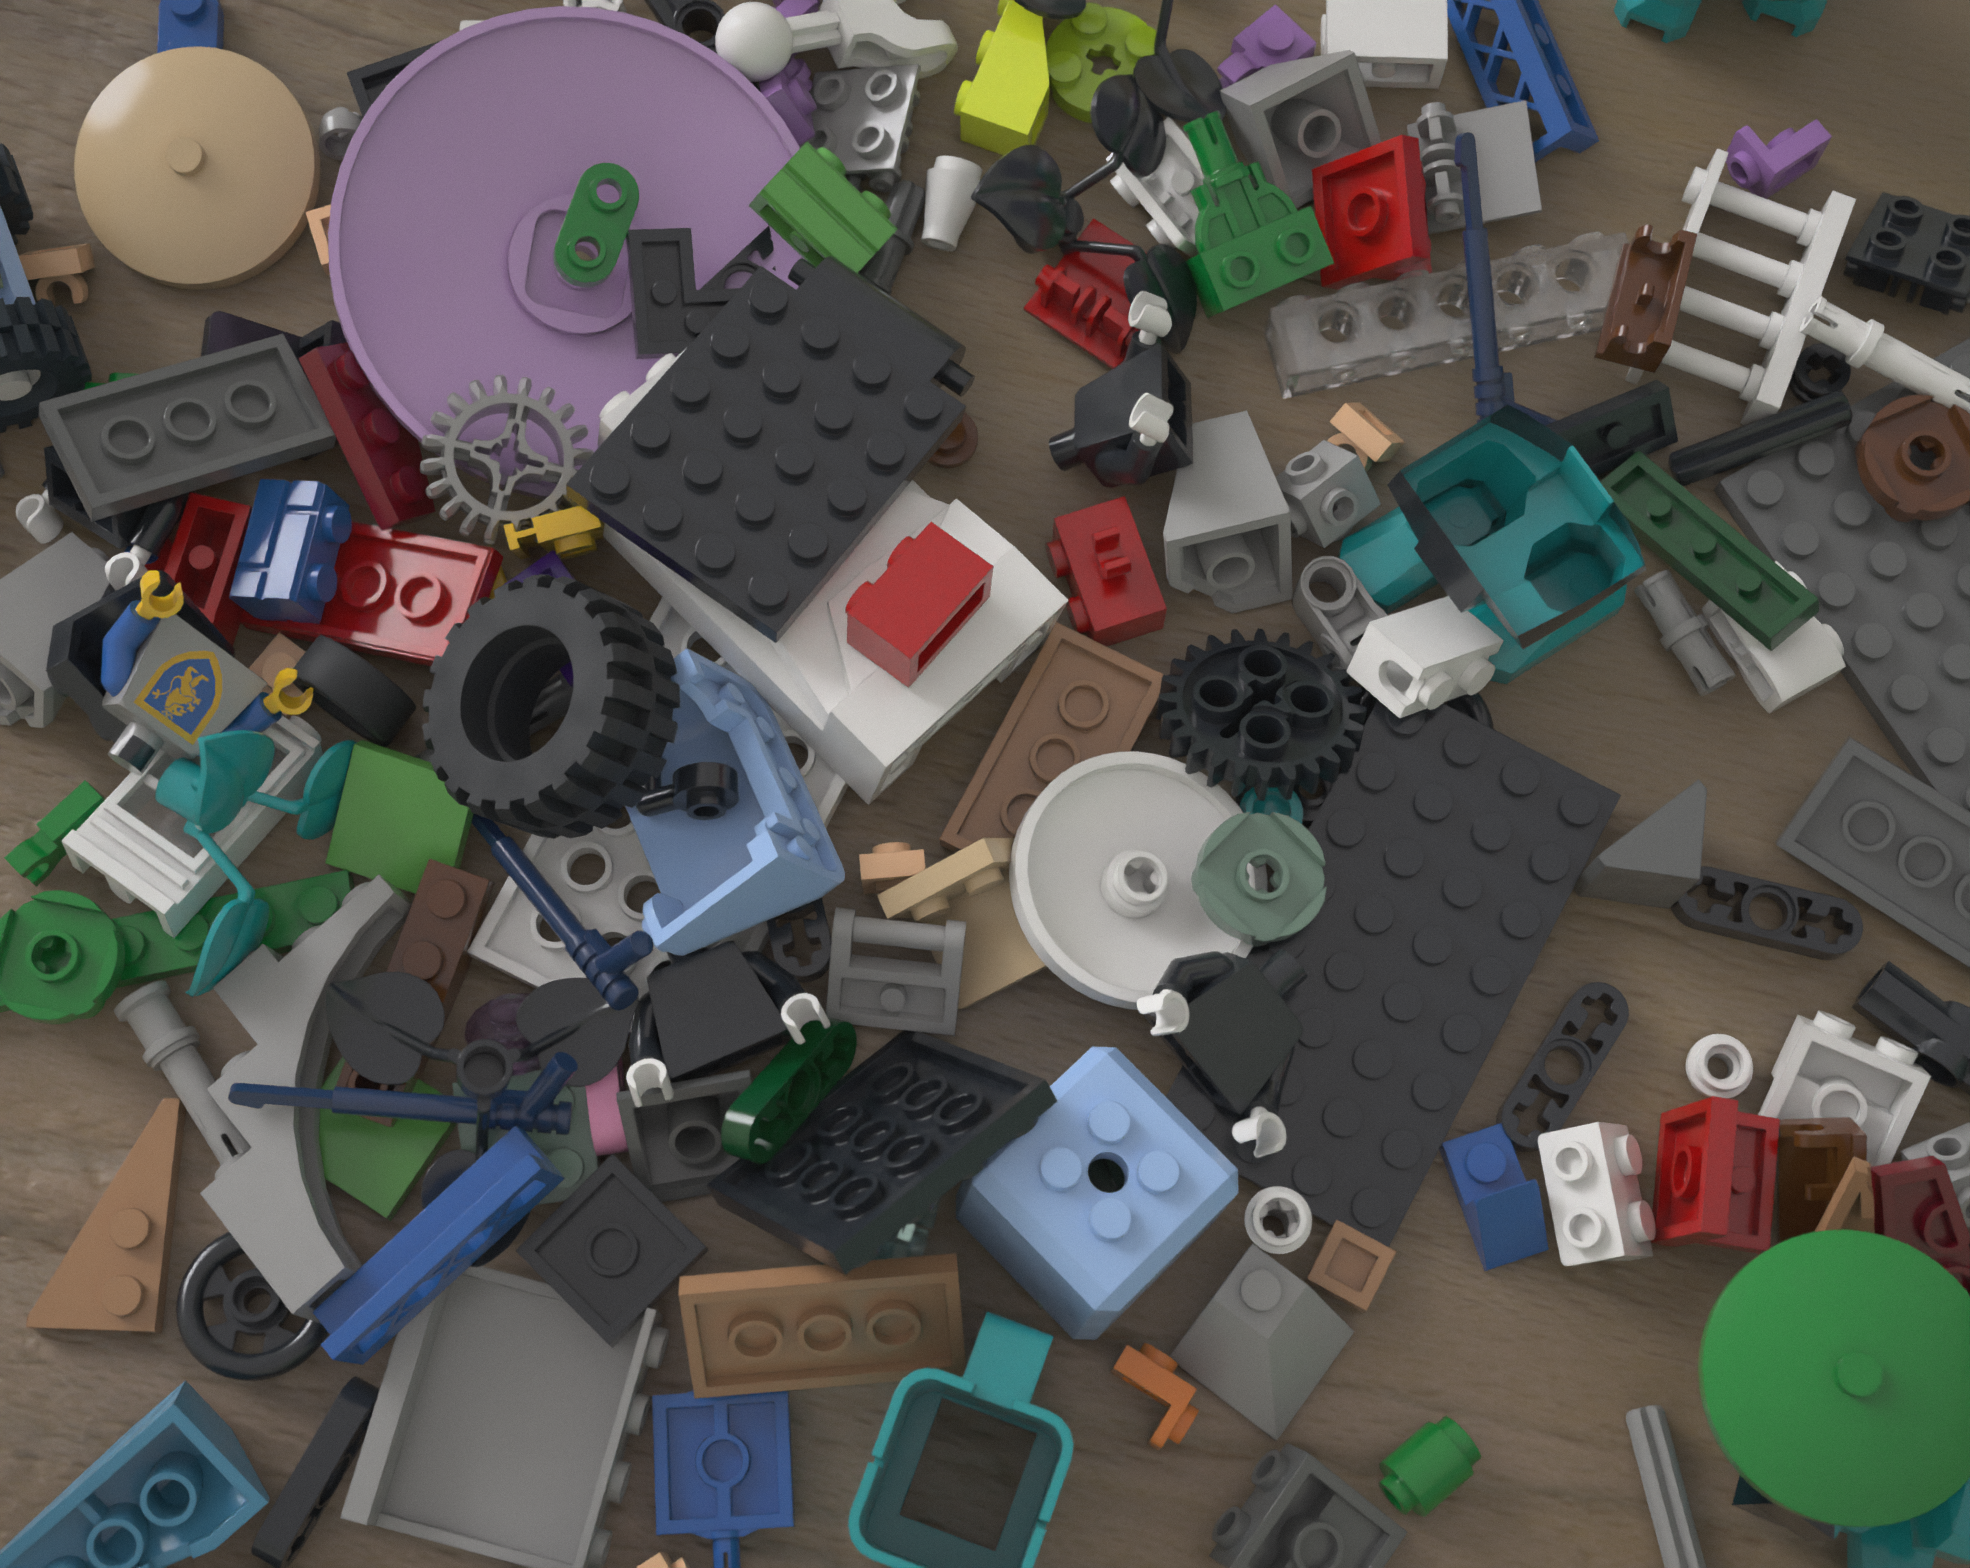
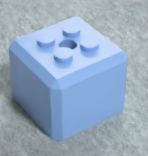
M1091 1047L1050 1086L1058 1102L1038 1117L1037 1124L1029 1132L1011 1139L990 1156L985 1167L978 1174L962 1181L956 1194V1219L1035 1300L1037 1299L1041 1303L1042 1308L1072 1339L1097 1340L1214 1223L1238 1194V1169L1116 1047ZM1098 1159H1108L1118 1164L1125 1178L1123 1188L1113 1193L1102 1192L1095 1188L1088 1177L1089 1164Z

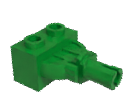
M1219 110L1207 114L1205 118L1200 117L1183 126V130L1188 135L1204 176L1202 180L1204 184L1191 190L1199 211L1194 234L1198 255L1187 260L1186 263L1193 276L1197 295L1207 318L1334 263L1312 207L1309 206L1297 211L1294 203L1286 193L1277 186L1267 182L1259 161L1248 166H1244L1243 161L1238 162L1220 118Z

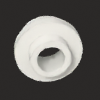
M1712 1034L1700 1039L1692 1046L1686 1058V1073L1691 1085L1703 1096L1730 1099L1743 1092L1749 1085L1753 1075V1062L1749 1051L1740 1041L1729 1035ZM1711 1057L1720 1058L1726 1063L1728 1074L1725 1079H1718L1710 1074L1708 1060Z

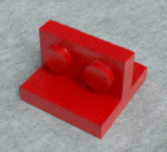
M1402 134L1311 169L1315 217L1334 261L1333 264L1320 269L1321 287L1338 290L1371 278L1414 285L1433 279L1430 254L1431 240L1428 232L1425 199L1426 183L1420 159L1419 138Z
M1716 1096L1661 1113L1652 1208L1656 1234L1655 1238L1650 1240V1242L1669 1247L1698 1243L1761 1254L1770 1249L1780 1119L1739 1112L1738 1100Z

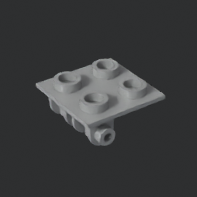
M919 64L815 72L810 92L817 107L816 110L811 112L815 136L806 142H809L816 150L823 147L835 154L845 166L846 174L865 173L870 178L869 186L879 192L891 191L892 186L895 183H899L902 172L899 169L902 159L900 154L905 153L909 147V139L907 137L912 134L913 130L911 118L914 107L920 101V93L916 88L921 66Z
M1526 100L1456 115L1446 111L1445 104L1433 102L1422 107V115L1417 119V123L1407 124L1408 136L1419 138L1420 159L1426 183L1425 199L1429 234L1466 227L1461 170L1454 163L1455 139L1461 133L1469 132L1475 137L1483 224L1542 212Z

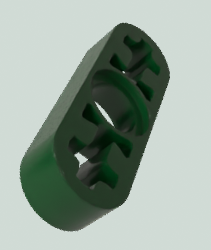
M828 1017L830 1026L825 1029L821 1021L811 1020L806 1022L800 1029L805 1039L803 1044H797L793 1038L788 1041L728 1109L721 1129L722 1146L728 1155L763 1164L768 1162L850 1068L857 1047L856 1031L850 1022Z

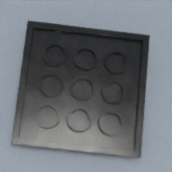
M903 1030L839 1080L768 1162L758 1164L740 1158L706 1186L718 1206L846 1275L852 1269L872 1261L880 1252L881 1246L907 1224L915 1223L927 1216L933 1209L935 1201L960 1181L967 1180L978 1174L985 1167L990 1156L1011 1139L1029 1132L1037 1124L1038 1117L1058 1101L1046 1079L924 1033Z

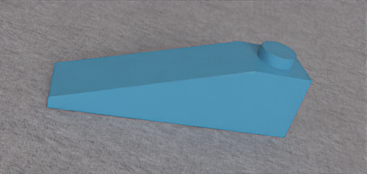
M185 1380L129 1429L0 1550V1568H165L187 1557L192 1556L194 1559L216 1549L269 1503L270 1497L232 1428Z

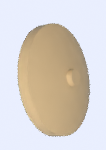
M182 47L163 51L138 61L119 74L100 93L85 117L79 133L74 160L75 185L80 206L89 226L101 243L116 258L138 274L163 285L194 290L222 288L243 282L260 274L282 258L295 244L308 223L306 212L313 210L315 207L321 176L320 154L314 129L299 101L283 82L265 67L243 55L211 47Z

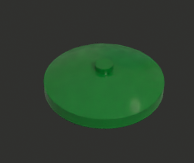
M1826 1230L1797 1236L1775 1245L1751 1260L1728 1282L1718 1296L1703 1330L1698 1362L1699 1389L1703 1409L1716 1442L1736 1471L1755 1490L1785 1510L1812 1521L1842 1527H1875L1910 1520L1932 1510L1949 1499L1970 1479V1295L1944 1267L1910 1245L1887 1236L1857 1230Z

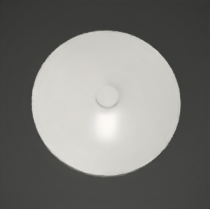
M1137 751L1115 752L1092 757L1072 766L1050 782L1031 804L1017 829L1011 850L1009 883L1012 903L1019 925L1037 956L1056 976L1076 991L1099 1002L1125 1009L1138 1010L1136 1005L1138 999L1143 996L1153 995V991L1166 968L1175 958L1211 951L1229 952L1246 958L1253 947L1243 940L1235 939L1226 934L1209 919L1191 884L1192 872L1196 868L1198 853L1205 840L1224 821L1243 812L1237 803L1218 784L1212 788L1208 787V777L1200 771L1187 774L1185 772L1186 764L1170 757ZM1248 863L1246 871L1250 876L1248 880L1249 885L1256 891L1262 888L1268 892L1266 865L1264 864L1256 868Z

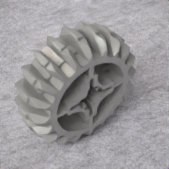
M496 375L493 382L494 395L487 396L479 380L471 381L468 388L473 403L469 405L462 396L455 392L451 393L447 397V404L456 417L452 418L443 412L435 411L430 420L432 425L444 433L445 436L430 434L424 435L421 446L424 449L440 454L439 458H428L420 463V472L422 474L441 475L442 477L441 480L433 482L426 488L428 498L437 499L449 494L451 500L440 510V517L447 521L453 518L460 510L464 512L467 517L462 522L459 533L464 537H468L473 532L476 522L486 525L487 529L483 536V543L487 546L494 545L498 535V528L504 529L503 525L513 523L516 532L521 531L522 527L533 528V517L561 511L558 507L560 504L566 508L580 506L567 497L566 484L578 471L575 469V466L583 465L594 453L593 450L587 448L573 449L572 444L580 442L588 434V429L585 425H576L569 429H566L563 425L574 414L575 408L573 405L567 403L554 413L548 407L552 403L555 390L551 387H546L542 391L539 401L528 397L532 383L531 379L527 377L521 378L517 387V394L507 393V380L505 376ZM493 414H508L504 432L498 438L490 441L474 439L473 443L459 440L461 434L475 421ZM527 419L536 423L548 434L556 448L559 464L548 462L547 456L534 452L528 446L525 439ZM511 433H514L515 442L513 450H515V461L524 464L525 469L521 472L515 467L512 476H508L504 490L501 491L499 490L502 476L499 473L500 463L490 459V455L494 452L500 457L502 449L507 448ZM454 459L467 462V467L477 469L487 477L490 484L487 506L477 501L464 488L457 475ZM541 480L557 484L552 493L539 504L520 511H506L511 491L517 485L524 482L540 484Z

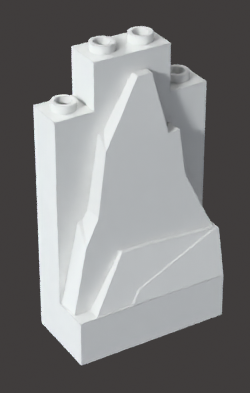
M672 353L663 356L649 370L645 378L646 382L631 395L627 391L618 393L604 406L599 415L600 425L597 443L599 447L682 353L677 357ZM913 480L777 643H774L606 523L604 526L603 537L741 677L755 687L765 701L868 805L913 765L922 745L995 678L1002 683L1044 644L1068 602V599L1015 546L1009 543L958 499H955L949 505L930 498ZM930 522H933L994 566L991 592L988 600L908 688L847 643V614L845 613V608L849 599L860 585L866 581L874 584L888 569L887 562L891 553L905 537L911 536L915 539Z

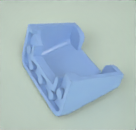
M688 648L673 658L677 674L671 676V681L679 684L680 708L673 709L672 721L678 723L674 743L667 742L661 757L667 760L661 771V785L672 784L673 773L682 766L698 762L722 763L734 768L738 773L739 801L734 807L726 810L724 816L713 820L693 819L687 815L686 811L681 809L654 816H644L639 813L636 805L632 808L625 806L661 892L643 903L642 911L645 919L642 920V929L650 935L655 948L662 952H670L680 956L689 954L822 898L845 880V872L839 856L769 704L749 681Z

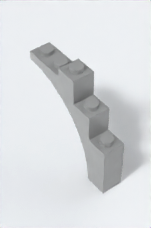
M381 875L376 876L371 882L362 883L352 889L344 898L342 907L322 925L311 927L303 932L293 943L292 951L285 957L262 944L213 987L258 1044L252 1050L244 1051L228 1061L221 1071V1077L207 1088V1091L252 1148L246 1153H239L225 1161L216 1171L215 1180L200 1194L290 1312L318 1323L320 1321L312 1312L363 1266L343 1235L326 1188L319 1143L320 1108L264 1104L262 1108L257 1109L233 1104L229 1101L228 1095L234 1083L321 1089L332 1042V1034L326 1014V989L332 982L361 978L381 947L405 923L412 905L402 891Z

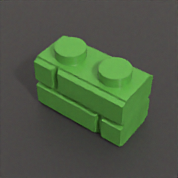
M806 142L748 205L814 267H817L828 256H833L858 273L898 229L889 221L891 212L878 196L869 191H864L861 194L844 177L846 169L840 159L826 148L820 147L816 150L809 142Z

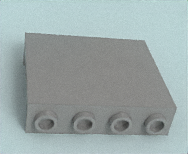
M470 1266L397 1333L340 1518L364 1525L386 1528L529 1568H604L613 1536V1531L603 1529L610 1503L621 1504L632 1470V1463L623 1461L630 1434L641 1435L650 1408L651 1396L642 1394L649 1367L660 1368L669 1341L670 1330L661 1327L664 1315L655 1309L647 1308L645 1315L612 1348L548 1283L483 1266Z

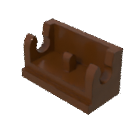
M1644 225L1637 229L1630 244L1623 243L1594 358L1655 373L1672 343L1697 233L1680 229L1672 236L1671 242L1659 243L1651 239L1653 226Z
M1851 1117L1780 1119L1777 1151V1244L1797 1236L1815 1232L1853 1157L1867 1161V1135Z

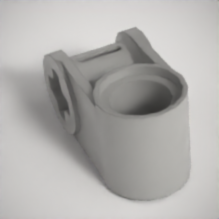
M1321 556L1312 560L1304 568L1293 592L1292 606L1296 615L1315 639L1322 654L1332 653L1335 656L1333 671L1348 669L1369 622L1388 616L1374 602L1352 568L1344 560L1334 556ZM1314 582L1330 584L1336 589L1339 600L1332 603H1324L1317 600L1312 595L1309 584Z

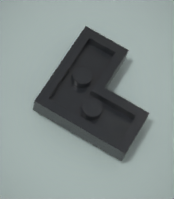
M691 228L628 230L626 242L636 359L662 358L669 353L677 357L689 347L740 288L696 290Z

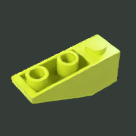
M999 0L997 15L1001 16L995 32L986 30L976 55V65L980 66L973 82L964 80L954 106V114L960 116L961 141L1000 155H1004L1024 145H1035L1048 116L1050 84L1043 18L1027 11L1014 0Z

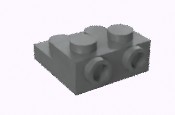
M1286 1443L1280 1452L1276 1449L1271 1450L1258 1461L1251 1476V1481L1256 1485V1488L1243 1507L1240 1509L1238 1506H1233L1220 1516L1212 1531V1539L1217 1544L1209 1556L1224 1568H1384L1407 1534V1531L1311 1454Z

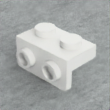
M1167 117L1163 121L1166 132V147L1158 168L1150 175L1138 178L1122 163L1121 167L1115 171L1117 175L1110 182L1131 207L1134 208L1139 203L1144 206L1153 218L1146 227L1160 244H1166L1173 249L1177 247L1187 255L1194 257L1198 255L1194 234L1199 211L1191 190L1204 184L1202 181L1204 176L1187 134L1174 119ZM1111 153V154L1106 158V161H1107V162L1110 160V158L1112 157L1113 153Z
M1595 1122L1539 1135V1151L1561 1263L1564 1266H1577L1604 1260L1630 1261L1652 1257L1653 1252L1650 1240L1655 1238V1220L1649 1204L1642 1200L1637 1174H1640L1642 1171V1156L1636 1139L1628 1132L1627 1125Z

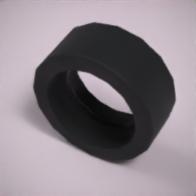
M323 635L315 639L293 668L298 671L297 678L293 681V684L304 693L308 688L313 687L312 701L352 731L374 744L383 747L388 746L416 710L413 700L385 674L347 647Z

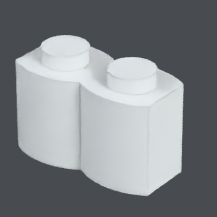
M1775 561L1777 565H1779L1783 570H1785L1779 562ZM1792 571L1787 572L1806 588L1804 582L1796 573ZM1711 600L1702 608L1703 614L1715 637L1725 651L1735 660L1744 681L1761 706L1769 714L1831 680L1846 667L1842 658L1844 648L1838 634L1831 626L1821 624L1815 617H1812L1774 650L1770 651Z

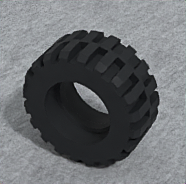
M548 574L532 575L523 579V583L514 580L495 589V598L490 599L485 596L479 599L467 610L470 617L463 624L455 623L445 637L449 644L442 656H435L429 671L435 675L431 690L425 689L423 709L429 713V722L422 724L424 741L427 748L435 751L429 759L438 780L445 782L448 794L458 804L469 807L472 813L540 837L555 839L559 836H564L571 839L585 836L593 831V826L603 829L622 817L620 808L624 805L630 808L634 807L648 792L644 785L651 776L659 777L667 760L661 757L667 742L674 743L678 723L672 721L673 709L680 708L679 684L671 681V676L677 674L676 665L671 650L663 647L665 643L661 632L653 622L644 619L642 613L633 607L577 580L564 576L556 579ZM572 662L574 677L573 693L566 717L552 739L533 754L530 744V722L536 700L549 679L560 668Z

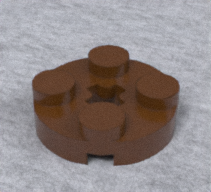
M1911 395L1889 403L1872 419L1855 446L1857 467L1866 490L1876 502L1884 507L1886 513L1891 518L1900 522H1910L1914 519L1924 521L1937 520L1956 513L1970 501V414L1966 410L1955 404L1949 409L1941 403L1930 402L1934 398L1932 396ZM1916 445L1922 453L1932 451L1935 454L1936 460L1930 465V470H1922L1911 462L1909 458L1912 455L1910 446Z

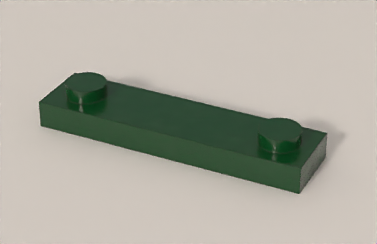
M1637 451L1600 481L1628 521L1635 537L1770 651L1774 650L1819 612V598L1642 452Z

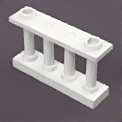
M1717 148L1706 170L1695 167L1682 198L1683 202L1692 205L1682 230L1697 233L1692 256L1777 287V294L1786 297L1781 314L1772 311L1770 316H1766L1685 286L1680 305L1681 311L1759 339L1758 346L1767 349L1761 366L1752 364L1749 369L1672 340L1671 346L1661 363L1739 391V398L1748 401L1740 424L1747 425L1776 414L1781 407L1806 335L1799 331L1800 325L1804 317L1811 318L1814 316L1808 310L1822 294L1856 199L1832 191L1820 211L1810 208L1808 213H1804L1727 185L1718 180L1729 152ZM1708 206H1715L1797 236L1796 243L1805 246L1800 262L1791 260L1787 265L1700 233L1699 230ZM1630 367L1625 381L1637 384L1644 370Z

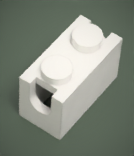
M1326 0V14L1322 15L1321 55L1346 50L1355 52L1365 87L1439 89L1448 60L1447 0Z
M1447 596L1370 621L1346 672L1398 718H1402L1427 708L1429 710L1435 709L1446 701L1465 694L1474 695L1483 689L1495 671V666L1488 661L1490 655L1498 653L1504 640L1468 610L1461 613L1450 597Z

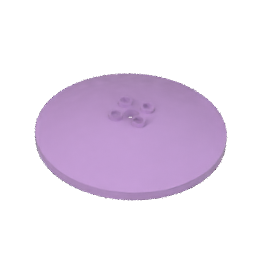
M545 7L496 16L466 27L447 37L408 64L385 87L371 105L350 141L339 168L331 201L328 228L329 274L334 304L343 334L360 368L370 382L371 388L395 419L420 443H422L424 435L434 434L444 437L445 434L436 429L430 420L435 411L443 412L452 418L456 417L447 404V397L451 393L455 392L462 396L470 405L473 403L468 388L471 381L479 380L487 396L494 395L493 382L496 375L505 376L507 380V393L517 394V387L521 378L527 377L531 379L532 383L528 397L539 401L542 391L546 387H551L555 390L552 403L548 407L554 413L567 403L573 405L575 412L563 425L566 429L576 425H585L588 429V434L583 440L572 444L573 449L587 448L595 452L599 448L597 445L600 425L599 415L604 406L618 393L627 391L631 395L646 382L645 378L649 370L661 358L636 359L626 238L613 272L607 280L597 286L588 288L574 286L560 276L554 265V246L578 181L588 168L600 163L617 164L629 171L636 180L639 189V202L629 230L691 228L696 290H700L769 226L748 205L800 149L784 120L769 101L765 99L766 97L735 67L717 53L689 36L655 21L624 12L594 7ZM601 185L596 190L598 197L603 202L614 203L619 200L618 191L611 185ZM770 227L772 236L770 239L773 241L774 250L764 260L761 259L756 250L747 259L764 267L797 290L799 286L790 281L788 275L794 264L803 257ZM580 242L575 246V251L588 254L592 260L598 257L596 247L590 242ZM736 272L730 275L725 281L724 289L741 288L752 274ZM493 414L475 421L461 434L459 440L473 443L474 439L490 441L498 438L504 432L508 414ZM527 419L525 439L528 446L534 452L547 456L548 462L559 464L556 448L548 434L536 423ZM511 433L507 448L502 449L500 457L494 452L490 455V459L500 463L499 473L502 476L499 488L504 489L508 476H512L515 467L521 472L525 469L524 464L515 461V450H513L515 442L514 433ZM454 459L455 467L476 479L489 483L487 477L481 471L467 467V462ZM583 465L575 466V469L579 470ZM542 480L540 484L524 482L517 485L511 492L545 500L557 484Z

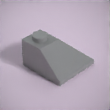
M1350 50L1271 64L1220 90L1237 145L1249 164L1259 161L1267 182L1277 186L1286 193L1296 208L1314 200L1311 169L1382 142L1355 52Z
M1252 1243L1169 1357L1179 1364L1178 1367L1273 1440L1277 1441L1355 1331L1308 1284Z

